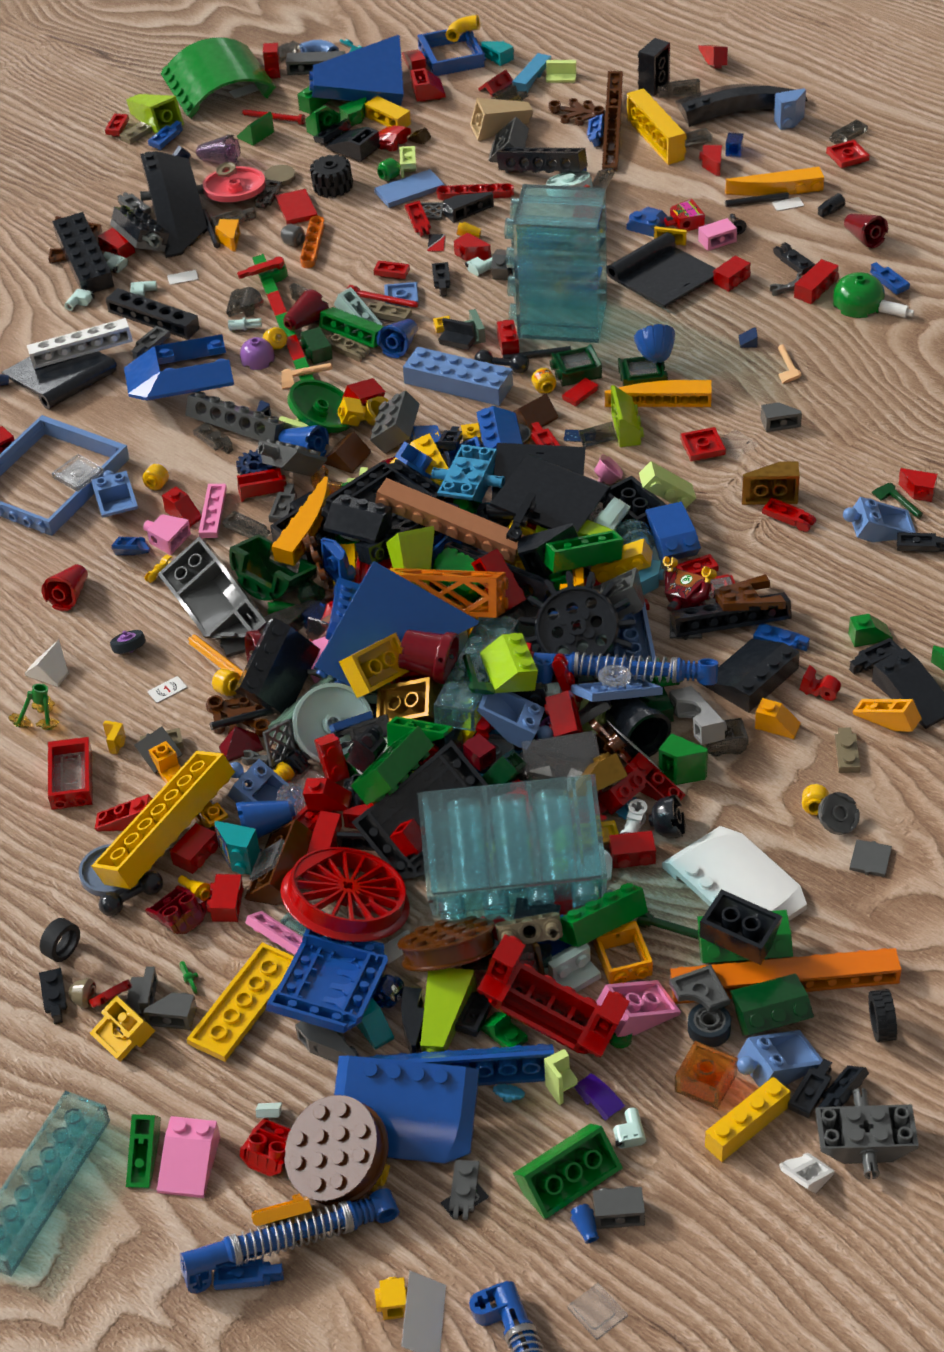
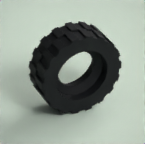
M890 990L870 991L868 1005L875 1040L877 1043L896 1040L897 1020Z

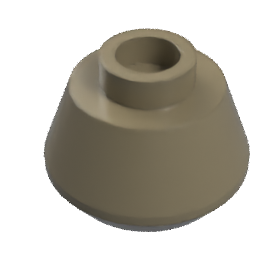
M86 978L71 984L69 997L72 999V1002L83 1009L91 1006L89 1000L96 996V983L91 978Z

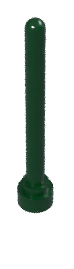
M650 911L637 918L639 927L655 926L699 940L698 930L656 918Z

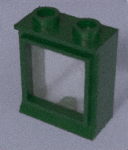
M591 344L587 347L556 354L552 352V360L549 361L550 368L555 371L556 380L560 381L562 387L577 384L584 378L589 380L602 378V363Z
M644 356L625 359L618 358V374L620 373V380L623 381V386L668 380L664 362L652 363Z

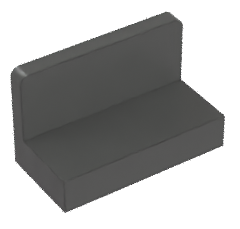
M146 966L144 977H132L130 980L132 988L128 990L126 1003L140 1016H144V1009L154 1003L158 983L155 967Z

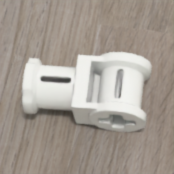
M641 799L630 801L626 824L620 834L640 832L642 825L646 822L647 804Z

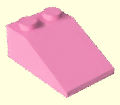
M658 980L606 984L596 1001L601 1006L609 990L623 994L630 1001L615 1030L617 1037L629 1034L637 1035L677 1017L681 1013Z
M170 1117L164 1139L157 1193L204 1198L220 1140L217 1121Z

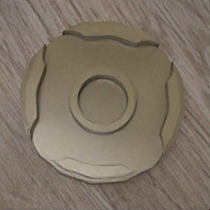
M275 165L268 168L264 173L266 183L269 185L274 184L276 187L289 185L296 178L295 170L288 165Z

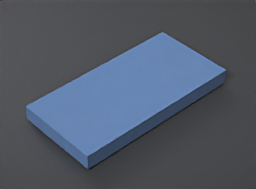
M429 169L374 188V191L385 205L390 208L437 192V188L444 186V183Z
M637 678L636 681L634 679H629L628 681L625 679L571 686V693L591 702L662 695L663 692L661 686L647 680L643 682L642 678Z

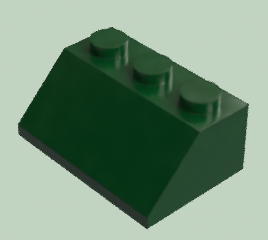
M796 973L730 991L742 1036L814 1018L808 994Z

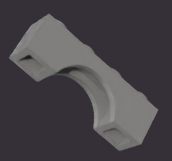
M692 686L669 691V699L674 707V714L678 718L693 719L694 737L702 745L725 740V731L727 730L725 720L717 714L716 710H713L699 692Z

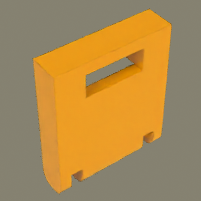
M296 1194L292 1195L293 1200L254 1210L251 1213L254 1225L260 1226L311 1212L309 1198Z

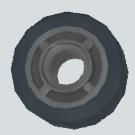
M698 1004L692 1008L688 1015L687 1031L689 1037L694 1043L702 1047L713 1048L722 1045L730 1037L732 1020L730 1013L725 1007L708 1012L703 1005Z

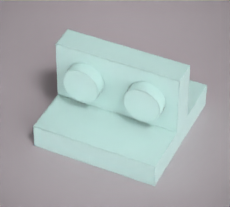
M587 943L578 948L572 945L543 962L545 975L553 977L562 986L572 987L576 992L601 978V972L590 961V947Z

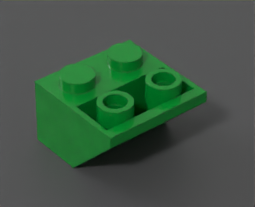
M671 733L659 748L658 767L664 772L663 774L675 785L701 781L707 778L708 749Z

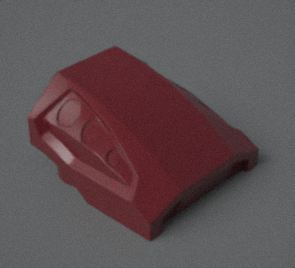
M177 885L174 890L150 908H146L145 912L149 917L160 922L174 934H187L203 922L207 906L204 901L199 899L189 889Z

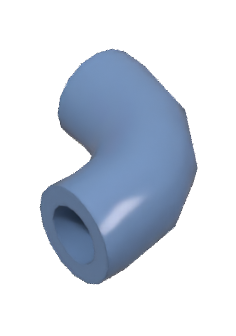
M311 40L300 44L301 52L339 51L335 44L325 40Z

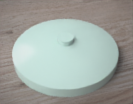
M340 683L318 685L309 690L299 700L294 709L292 730L295 741L299 748L305 751L311 759L320 763L314 740L331 734L329 726L333 723L369 711L372 713L370 705L363 696L357 698L350 686ZM350 734L339 738L340 743L351 741ZM349 748L342 749L343 754L348 753Z

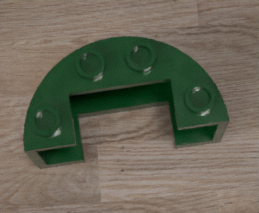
M257 534L231 546L229 550L232 571L235 570L238 576V583L248 594L260 600L271 601L311 581L317 571V566L301 559L298 574L270 559L273 542Z

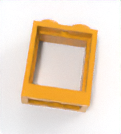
M636 921L628 922L594 939V947L609 984L625 983L653 975V961ZM634 943L641 962L612 969L605 949Z

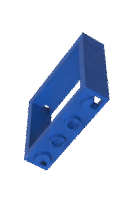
M447 29L417 35L418 48L424 55L431 73L435 76L484 67V61H486L485 52H482L481 45H478L473 31L461 34L456 42H451L446 38ZM466 41L472 55L437 61L431 48Z

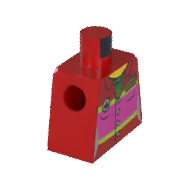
M689 199L671 206L670 216L664 217V223L666 227L674 225L676 229L697 230L705 225V214L693 199Z

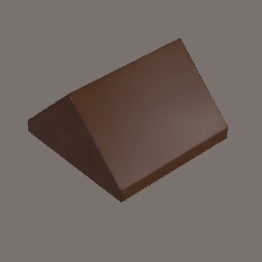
M547 393L513 411L517 415L518 423L527 426L530 433H532L531 423L539 422L541 427H544L558 419V414Z
M353 431L341 439L325 456L327 461L324 464L353 473L370 455L371 450Z

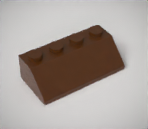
M294 819L270 834L244 897L247 901L278 905L283 902L281 898L282 881L296 862L307 854L313 831L297 819Z

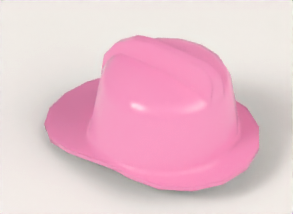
M602 454L594 471L599 477V482L612 485L617 480L622 479L623 472L612 458Z

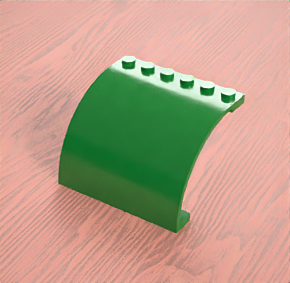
M223 37L207 38L192 43L176 54L160 73L173 95L176 96L185 114L191 119L200 109L199 105L205 98L226 85L237 82H254L261 94L266 98L276 88L247 45L240 41Z

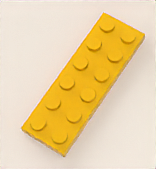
M262 942L186 1039L187 1044L226 1062L265 1011L270 996L274 990H277L294 956Z

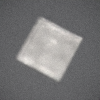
M77 454L52 472V477L78 492L91 483L92 479H96L103 474L104 471L99 465Z

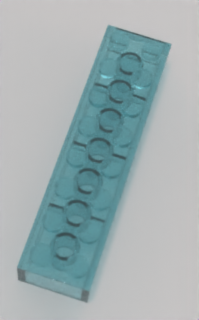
M500 616L497 618H478L479 623L474 626L434 704L435 723L453 726V728L475 731L476 724L482 717L477 709L484 694L472 693L469 690L468 685L470 681L464 665L463 655L469 654L471 656L478 682H490L481 660L480 652L502 634L519 633V619Z
M65 1090L1 1187L0 1273L12 1277L108 1126L110 1118L106 1105Z

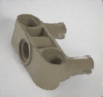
M559 912L512 919L495 924L498 944L501 942L504 934L519 938L523 944L547 940L555 941L563 936ZM528 925L535 928L532 934H525L523 930Z

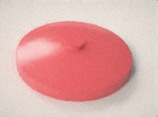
M236 166L237 173L229 177H220L215 171L204 179L203 191L208 198L215 201H243L258 195L264 190L266 186L265 176L258 169L245 166Z

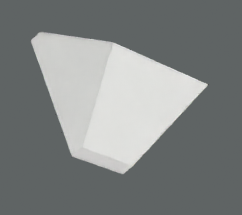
M60 641L55 642L36 659L25 672V676L58 687L69 674Z

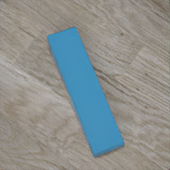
M537 53L512 81L514 91L528 93L536 78H540L545 71L546 60H551L552 57Z

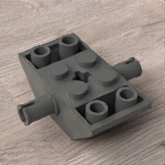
M267 439L266 442L259 440L257 452L261 455L263 464L312 477L316 472H321L323 464L327 461L326 457L320 456L321 452L309 450L299 445Z
M857 1088L852 1092L855 1106L815 1107L820 1151L843 1164L863 1163L864 1177L870 1179L871 1171L872 1179L880 1176L878 1163L894 1162L919 1148L912 1104L869 1106L868 1091L862 1088V1095L860 1096V1089Z

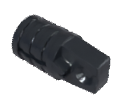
M837 193L824 201L818 207V215L825 217L844 207L846 204L844 197Z

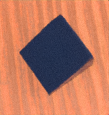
M756 327L738 336L740 348L757 347L758 335Z
M260 400L257 411L264 412L266 416H272L270 404Z

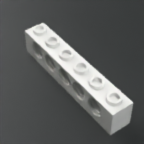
M124 318L27 345L33 368L36 369L130 343L133 340L127 320Z

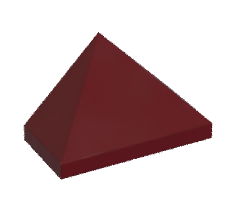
M235 726L219 745V750L230 762L244 757V750L259 752L264 750V747L256 733Z

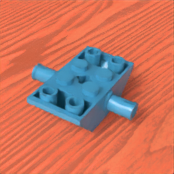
M462 444L449 469L433 467L431 472L432 479L443 480L437 492L438 496L482 502L489 486L502 488L505 485V476L494 475L497 449Z

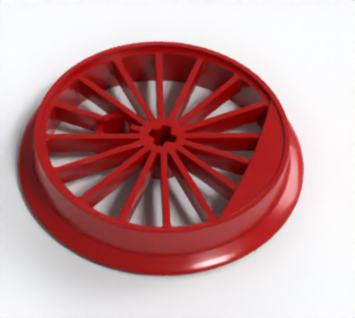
M329 847L312 851L296 862L294 867L285 875L281 884V898L288 912L306 928L337 940L367 942L388 937L403 927L410 913V902L406 894L404 881L399 873L381 858L357 849ZM337 867L343 868V875ZM348 868L355 869L351 879H349ZM360 871L366 873L361 877L357 878ZM299 889L313 891L301 893ZM325 898L320 902L316 903L315 905H312L308 902L310 900ZM334 901L337 902L331 914L321 911V909ZM341 905L347 906L349 919L336 916ZM382 906L391 908L392 910H391V911H387V910H386L385 908H383ZM371 912H375L380 917L373 918ZM354 915L364 918L365 920H356L354 919Z

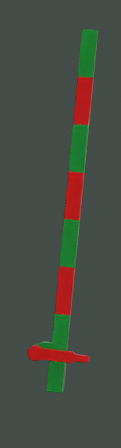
M264 254L252 257L254 266L237 272L239 279L258 274L279 328H282L287 334L286 345L295 368L309 367L295 331H291L284 326L283 318L287 311L275 284L288 277L283 257L278 256L269 261H266ZM312 374L299 376L300 380L314 379Z

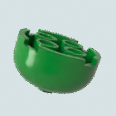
M864 272L845 275L837 282L833 292V306L841 310V314L853 318H867L868 314L874 312L878 314L880 302L885 299V290L880 280Z

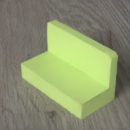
M546 60V82L575 83L576 60Z

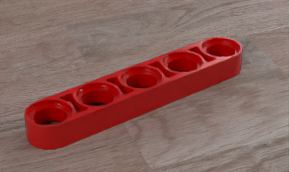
M510 183L440 186L437 188V198L439 200H446L456 195L492 192L493 199L510 198L514 195V186Z

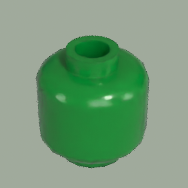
M388 158L378 164L377 174L381 179L390 181L400 175V164L395 159Z

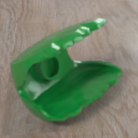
M446 548L437 555L432 568L435 570L475 571L471 565L475 560L470 558L469 555L458 553L457 549ZM440 581L447 587L456 583L453 581ZM472 582L482 590L485 588L478 582ZM465 584L453 589V591L471 603L476 602L482 596ZM446 593V594L444 595L445 597H447V598H449V599L452 598V599L456 600L457 602L462 603V602H460L459 600H457L456 598H454L453 596H451V595L448 594V593Z

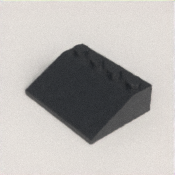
M273 617L267 622L234 692L281 715L296 702L309 675L307 670L312 668L320 648L291 626Z
M750 639L718 667V682L714 685L703 686L749 713L761 702L762 698L770 695L799 669L800 652L783 642Z

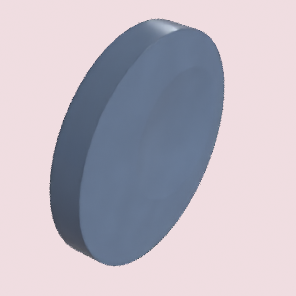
M111 844L103 845L90 851L82 859L79 866V877L82 886L89 893L99 897L107 892H115L120 895L129 890L104 885L91 867Z

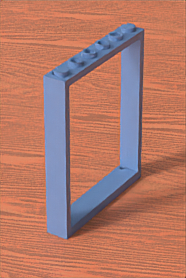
M41 415L0 454V476L45 434L110 457L98 469L102 474L107 470L116 473L130 458L127 445ZM92 482L76 491L48 519L0 501V516L53 536L94 495Z

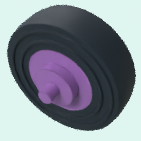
M125 630L110 641V646L116 654L133 653L134 650L145 644L146 639L141 630L127 632Z

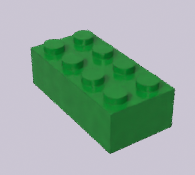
M417 726L394 741L353 782L351 787L366 805L373 801L378 803L386 796L385 793L390 795L399 788L397 784H401L409 777L408 772L411 773L420 766L418 762H422L430 755L428 751L434 744L421 728Z

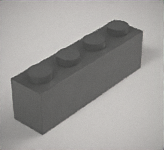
M346 52L287 53V75H309L310 71L313 70V65L346 54Z

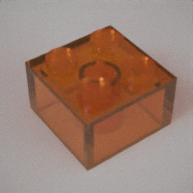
M694 1041L675 1075V1092L718 1110L737 1075L738 1058Z

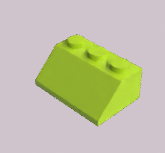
M613 385L611 386V415L619 447L641 445L644 430L643 427H640L641 419L640 415H638L637 404H634L631 396Z
M522 633L502 634L480 652L481 660L495 693L535 691L538 670Z

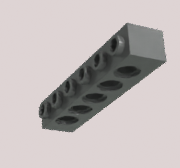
M195 392V394L188 395L185 416L256 440L266 442L267 439L278 441V436L285 429L286 423L279 420L276 416H266L264 412L251 411L249 407L236 406L234 402H224L219 397L207 396L204 392Z

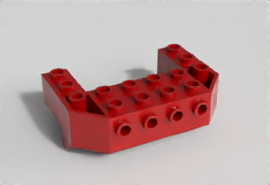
M504 934L477 991L480 994H484L494 1008L577 1053L594 1054L595 1057L601 1058L630 1001L623 994L609 990L600 1006L594 999L577 994L576 990L572 987L562 986L553 977L538 973L529 964L520 963L525 944L515 936Z

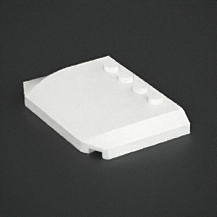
M722 826L717 827L662 862V868L676 881L681 879L709 906L722 889L770 911L787 910L789 921L807 910V903L801 886L745 835Z

